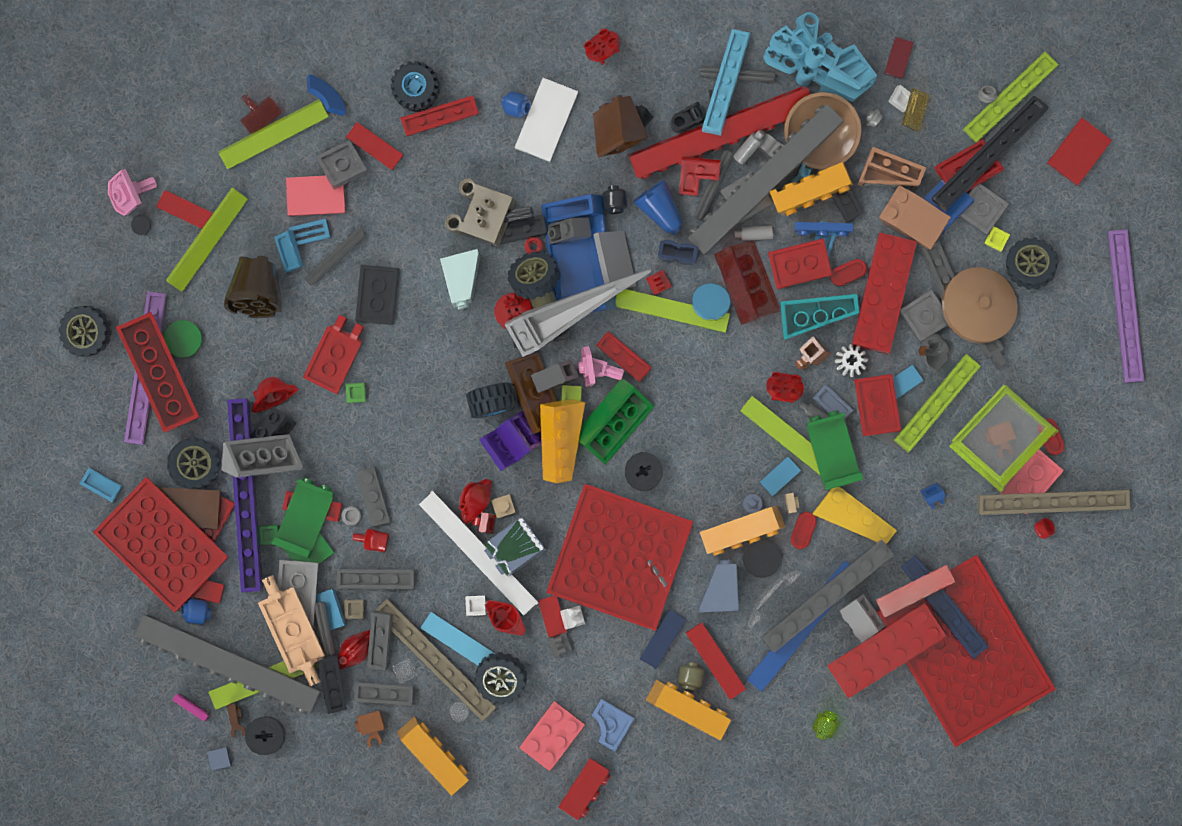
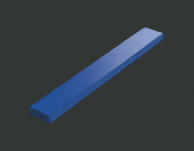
M844 560L842 564L838 567V569L833 573V575L828 579V581H830L833 577L840 573L849 564ZM829 609L775 653L770 650L746 680L762 692Z

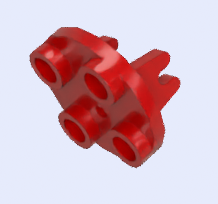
M607 28L601 29L591 40L584 43L585 54L588 59L600 62L602 65L605 64L604 60L611 57L615 52H620V38L618 34L609 31Z
M508 293L496 302L494 316L501 327L507 329L505 322L521 315L523 312L532 310V306L528 299H523L522 296L518 297L516 293Z
M773 372L767 380L766 390L772 397L771 400L775 401L776 399L794 403L802 397L804 384L801 381L802 378L797 374Z

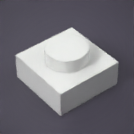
M898 85L888 102L901 112H906L915 95L903 86Z
M465 596L466 616L486 615L485 596Z

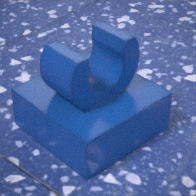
M938 483L920 491L922 497L932 509L935 508L934 502L938 500L941 504H944L943 498L946 496Z

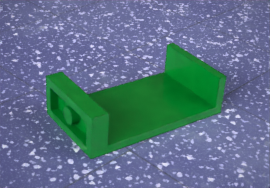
M839 410L829 412L828 417L821 418L820 415L809 418L810 422L805 423L824 490L864 480L862 472H859L844 419L845 413H839Z
M303 477L302 480L297 479L296 481L298 484L278 534L273 538L271 544L310 558L335 493L331 492L332 488L322 484L319 488L313 485L314 481Z

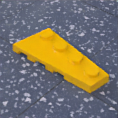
M841 487L831 489L812 513L817 517L875 542L883 540L887 544L897 531Z

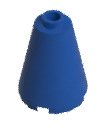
M665 180L655 184L650 190H646L634 200L636 206L667 234L671 232L673 235L682 229L680 226L683 224Z

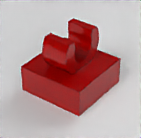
M663 270L646 278L654 296L671 288Z
M482 512L481 518L475 517L472 525L479 526V532L493 534L496 515Z

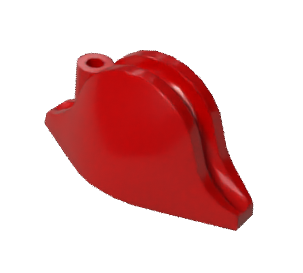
M268 377L253 392L256 400L252 406V411L257 413L270 409L273 406L276 407L295 394L298 388L295 385L282 382L277 377Z
M486 478L479 482H470L463 489L459 505L463 523L469 524L488 506L492 488L491 480Z
M488 600L485 603L490 622L495 629L520 636L526 632L519 612L513 605Z
M370 630L351 635L342 642L337 657L340 670L360 664L368 657Z

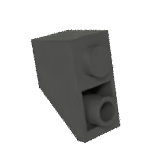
M570 218L547 226L550 244L579 241L591 237L589 218Z
M572 360L558 363L531 375L538 393L565 385L579 377Z

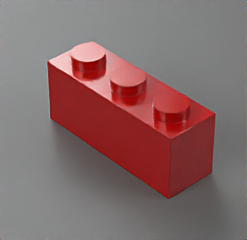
M590 757L558 808L577 820L580 817L584 818L589 811L587 805L590 801L594 802L600 794L597 791L601 784L605 786L611 777L608 774L610 770Z

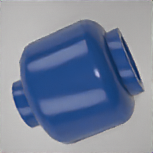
M514 91L504 96L501 102L505 114L517 118L527 115L531 108L528 96Z
M191 598L184 603L182 618L185 619L186 623L203 625L206 619H210L211 608H208L205 600Z

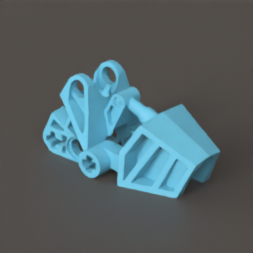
M811 12L797 17L795 21L797 27L795 30L791 31L786 25L775 32L770 39V46L763 55L766 64L782 72L792 74L798 70L795 79L799 85L808 86L814 81L821 85L819 92L833 93L851 102H854L871 88L877 78V74L854 44L842 49L832 42L833 37L830 33H824L817 38L819 19L817 15ZM806 17H811V18H813L814 21H815V24H813V25L807 24V23L805 22V18H806ZM825 49H830L834 53L835 58L826 54ZM790 60L795 66L790 68L786 66L785 61ZM822 64L823 66L827 67L829 71L826 72L819 67Z

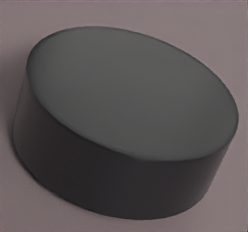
M137 216L131 222V229L137 235H146L151 229V223L146 217Z

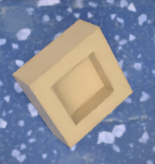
M794 493L785 494L788 514L796 513V508H799L798 497H794Z
M510 494L491 500L497 519L516 513Z

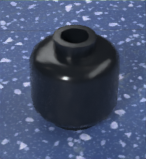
M618 185L609 186L608 190L602 193L603 208L609 214H620L627 208L626 191L619 189Z

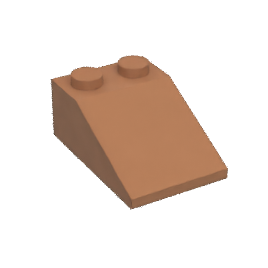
M900 185L879 217L883 225L913 241H917L918 244L929 250H932L951 219L950 216Z

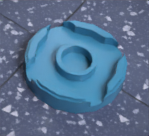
M710 283L697 288L693 295L692 306L693 310L701 318L718 320L728 312L731 301L729 294L723 287Z

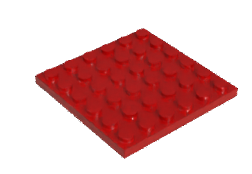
M584 484L546 593L656 631L693 521ZM651 559L653 563L649 566L647 562ZM652 565L656 566L660 575L656 576L651 568ZM662 576L667 583L666 587L663 586L658 577Z

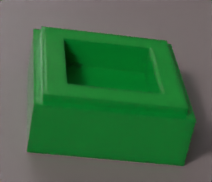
M278 525L258 526L260 546L273 545L271 543L278 534Z

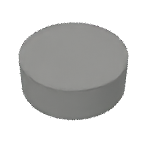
M349 506L343 510L342 520L345 524L354 526L360 522L361 512L358 508Z

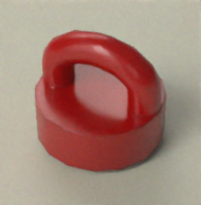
M1043 518L1034 525L1035 532L1041 539H1046L1055 533V526L1048 518Z

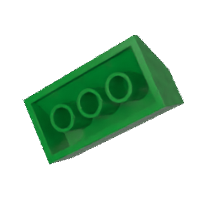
M622 378L581 425L579 443L606 465L655 406L634 386Z

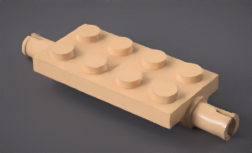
M273 575L263 579L262 582L269 596L267 599L258 602L289 673L297 670L303 671L309 686L320 682L321 680L314 665L317 662V658L323 657L325 654L295 587L282 592V590H279Z

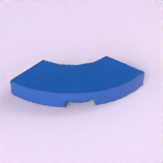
M309 74L306 78L308 93L318 97L325 105L327 112L344 116L346 108L340 95L327 82Z

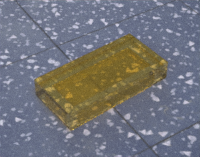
M911 89L902 121L903 126L914 131L920 130L929 94L918 89Z

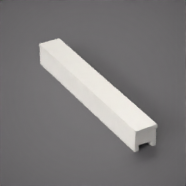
M431 491V494L419 504L425 512L523 615L537 605L538 601L512 574L510 576H506L505 573L503 575L500 574L495 567L498 564L494 558L490 560L485 553V545Z

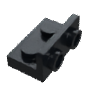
M273 406L252 432L251 437L262 438L288 435L297 423Z

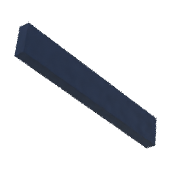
M917 555L901 566V569L912 582L930 573ZM943 588L924 597L972 659L988 648V645Z

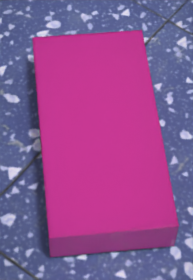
M176 694L172 699L202 721H207L210 717V713L181 694Z

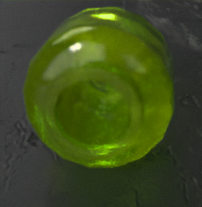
M829 710L819 712L812 724V730L816 733L815 736L821 740H826V738L832 739L840 726L838 715Z

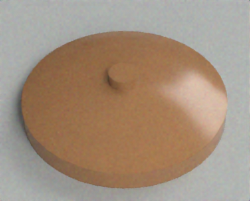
M817 92L803 97L794 104L786 117L784 125L786 143L788 142L786 139L793 132L797 134L802 129L800 125L809 118L811 120L816 115L814 112L821 105L825 107L828 104L844 120V123L802 162V164L805 163L808 167L827 169L839 163H844L853 155L858 147L861 137L859 116L847 100L833 93Z
M982 267L963 270L949 281L944 290L942 310L945 320L958 336L967 341L982 344L993 342L1004 336L1011 329L1017 316V299L1013 288L1003 276L993 270Z

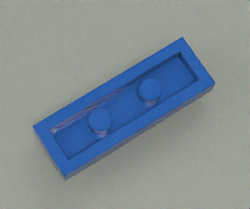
M795 222L794 232L798 233L799 236H809L810 233H817V236H829V233H837L838 237H847L848 234L853 232V223Z

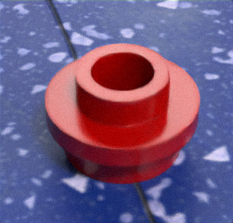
M537 237L527 239L524 245L525 251L528 254H531L533 251L540 253L544 247L541 239ZM534 243L538 246L536 250L530 248Z

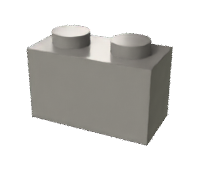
M864 594L840 610L842 618L850 625L854 635L861 642L886 626Z

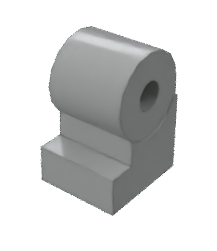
M766 133L758 149L771 159L774 156L772 152L781 145L783 147L784 145Z

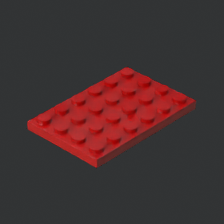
M145 477L93 531L174 613L229 558L148 477Z

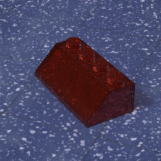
M754 241L729 246L714 254L741 325L752 323L780 312V307Z

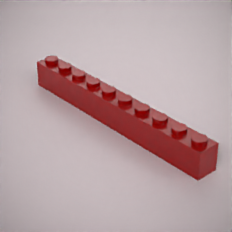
M801 86L727 115L721 136L702 132L703 125L627 154L635 176L637 178L641 177V179L652 176V172L657 170L663 172L675 163L676 165H681L682 157L694 156V158L704 156L706 151H717L723 148L722 145L726 143L730 145L740 141V138L744 136L748 138L752 133L756 134L758 130H771L776 127L775 124L780 122L785 124L786 117L794 104L803 97L810 95L808 87Z

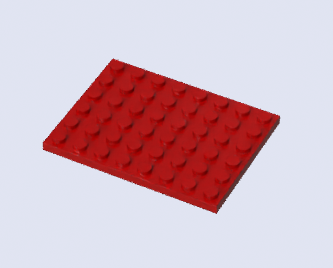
M977 555L952 568L950 572L955 582L943 588L988 645V648L974 659H972L925 598L886 617L883 616L881 610L877 612L885 623L886 628L927 602L948 634L945 638L905 663L954 747L959 746L1056 690Z

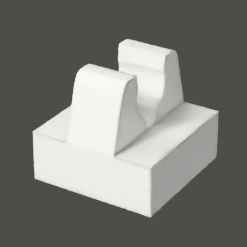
M580 606L560 611L565 630L585 624Z

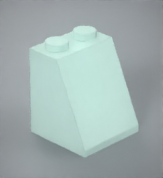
M478 249L440 259L451 303L458 310L469 307V304L473 301L480 261Z

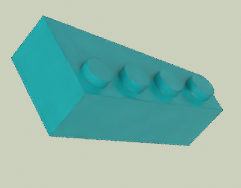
M857 294L779 301L783 340L859 313Z

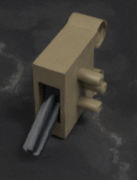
M464 179L459 184V191L467 199L472 200L465 219L463 220L456 214H451L446 218L445 226L455 235L463 234L499 247L508 222L533 218L534 211L532 207L514 209L517 201L513 197L477 185L471 179ZM472 185L473 190L470 193H466L467 187ZM459 221L458 227L452 228L453 222Z

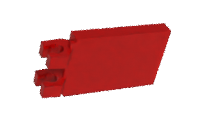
M342 315L338 316L334 326H327L303 376L304 379L335 394L339 393L362 345V339L359 337L364 329V326L356 323L351 334L342 330L348 319Z

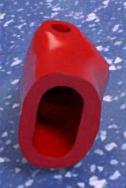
M367 529L365 535L353 533L352 540L363 542L365 550L386 553L389 533Z

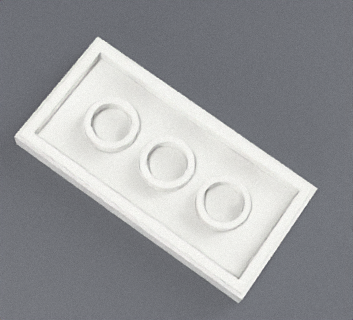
M543 78L515 149L551 162L578 91Z

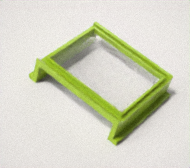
M1003 385L953 438L952 444L949 447L1001 493L1006 488L1007 483L1051 436L1054 437L1058 430L1007 385Z

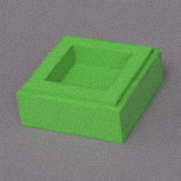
M365 383L346 384L347 403L366 402Z

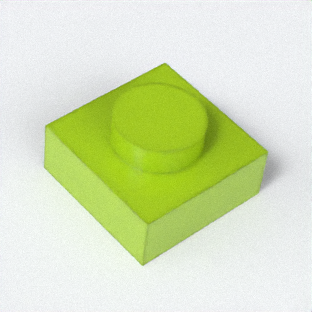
M562 385V401L569 399L581 401L582 386Z

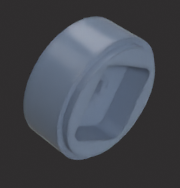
M750 494L743 500V508L748 513L758 512L762 508V500L758 495Z

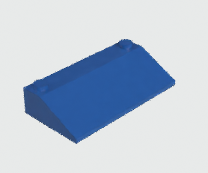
M588 194L541 204L547 230L545 235L547 253L555 259L560 270V279L557 280L558 284L552 288L556 301L603 285L604 280L593 235L599 232H607L602 196ZM570 218H589L591 237L559 244L549 243L548 225ZM615 296L590 313L616 309Z

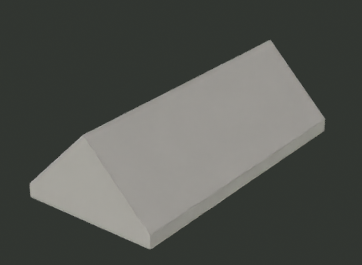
M289 434L228 441L223 444L222 471L235 477L300 470L303 468Z

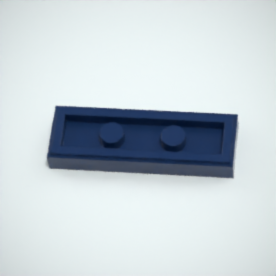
M669 609L641 655L640 660L656 669L686 619Z

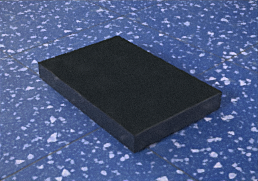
M370 265L360 266L355 322L394 325L399 268Z

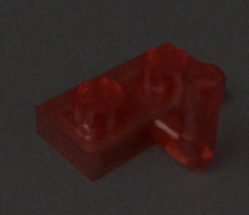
M243 95L242 101L251 111L240 122L253 134L265 127L282 111L269 96L257 106L248 95Z

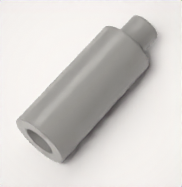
M758 130L756 134L752 133L734 154V159L740 164H745L763 142L764 132Z
M772 225L741 227V230L734 231V237L742 238V241L773 239Z

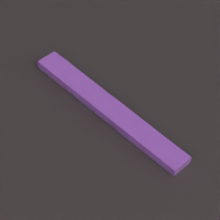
M1128 229L1108 231L1124 383L1144 381Z
M147 291L144 315L152 312L161 332L167 294ZM136 371L124 442L144 445L150 402Z

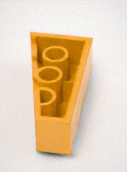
M842 162L819 171L816 176L813 174L804 177L798 184L797 182L789 183L783 187L782 191L777 192L774 189L769 192L778 213L791 216L797 213L798 208L804 207L806 209L815 205L814 202L819 199L825 201L832 198V194L839 191L841 194L850 190L849 186H852L853 182L845 164Z
M569 399L540 404L543 480L553 483L572 481L585 402Z
M777 505L700 532L707 554L713 553L716 556L724 553V548L731 546L733 550L743 546L742 542L749 540V543L761 540L760 536L767 534V537L776 535L779 529L785 528V524Z
M658 680L655 681L646 701L721 741L731 722V719L726 717L728 713L718 708L716 711L710 709L711 704L702 699L700 702L693 699L694 695L685 690L683 694L677 691L678 687L670 682L664 684Z
M414 716L397 731L399 738L452 796L469 781L467 777L468 771L461 764L458 766L454 762L456 758L451 752H445L441 747L443 744L436 736L433 738L429 733L428 727L423 722L420 723Z

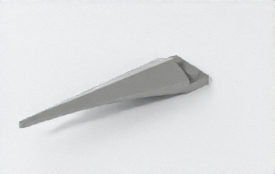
M651 269L643 270L523 312L521 315L505 322V326L521 355L524 357L539 350L600 305L649 274Z

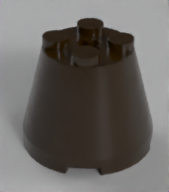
M257 256V258L239 257V262L224 298V308L233 314H237L238 311L249 315V318L274 317L276 312H282V299L276 265L268 261L266 256Z

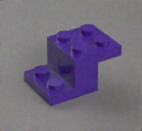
M524 411L509 418L494 431L479 439L500 471L522 460L542 445L541 432L532 434Z

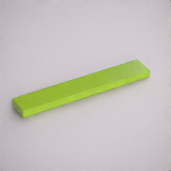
M1045 51L998 95L994 102H991L963 131L977 143L1048 76L1058 64Z
M318 99L218 151L226 168L229 169L328 118V115Z
M234 188L230 189L166 279L169 284L181 292L185 289L248 200L245 196Z
M627 289L618 293L615 300L616 307L723 333H726L730 316L729 313H726L724 317L718 320H706L696 314L691 304Z
M965 354L894 441L909 453L981 366L969 355Z
M751 396L740 412L820 475L811 443L756 398Z
M284 661L269 667L292 678L304 674L301 670L289 673ZM315 662V665H314V668H315V669L318 668V663H317V662ZM231 682L209 691V695L215 710L261 691L255 689L253 692L244 688L243 683L237 682L235 684Z

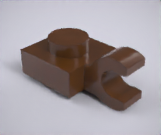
M238 704L227 705L232 738L236 737L235 732L237 729H240L242 736H245L246 729L240 725V719L243 718L241 707H238Z

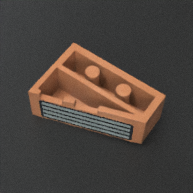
M872 147L857 186L898 188L900 185L906 189H917L926 167Z

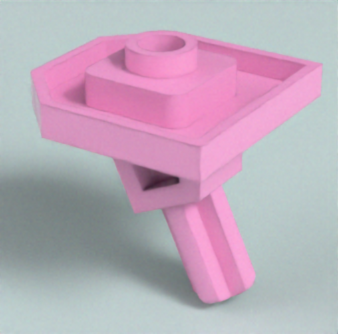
M124 169L108 181V195L115 210L125 216L129 215L141 204L139 199L141 193L156 188L157 184L153 177L138 183L136 181L132 182L126 169Z
M589 346L581 349V362H578L580 374L583 373L586 388L592 387L596 383L595 378L607 376L621 380L624 370L607 365L608 362L592 358Z

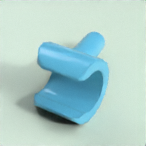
M803 163L792 183L809 176L812 167L805 168L806 164Z

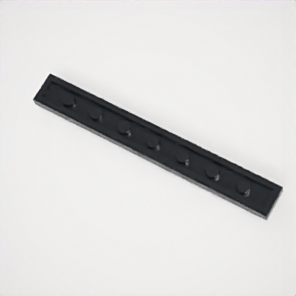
M1034 95L932 197V201L946 212L1048 110L1049 106Z

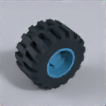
M409 61L407 65L402 64L399 70H395V75L392 76V84L390 85L392 94L400 106L409 111L415 110L420 112L421 109L426 110L429 105L432 106L434 100L437 101L438 93H440V83L433 69L428 67L427 64H421L419 61H415V63Z
M509 382L484 386L466 394L471 418L478 419L502 414L518 406L513 384Z

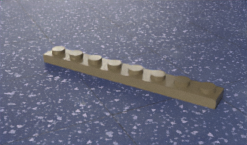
M1130 490L977 495L978 515L1130 509Z
M388 599L375 610L393 613L391 631L482 721L491 714L496 706L490 700H485L482 694L478 693L477 687Z

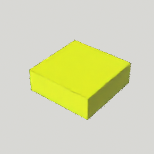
M993 226L984 244L1002 252L1010 234Z

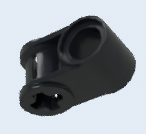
M699 102L693 103L673 115L670 122L673 132L682 133L704 122L706 116L703 115ZM676 119H681L684 122V125L682 127H677L674 124V121Z

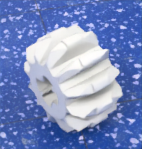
M852 344L848 347L849 351L843 346L841 348L843 353H836L841 358L835 360V363H841L837 370L839 371L844 368L843 376L848 371L850 377L854 376V371L857 375H860L861 371L859 368L862 370L866 369V366L861 364L868 361L867 358H861L866 352L862 351L859 354L860 347L857 346L854 351ZM850 356L856 359L852 366L846 361Z

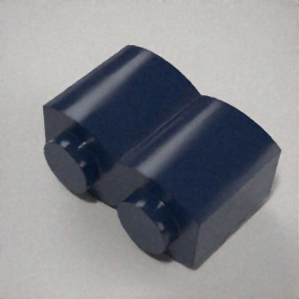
M671 240L660 241L658 258L665 262L677 261L683 265H694L696 263L698 247L689 243L679 245Z

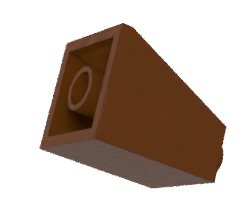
M618 95L611 99V103L602 104L599 106V110L593 113L598 158L623 153L648 138L631 96L622 97V95Z

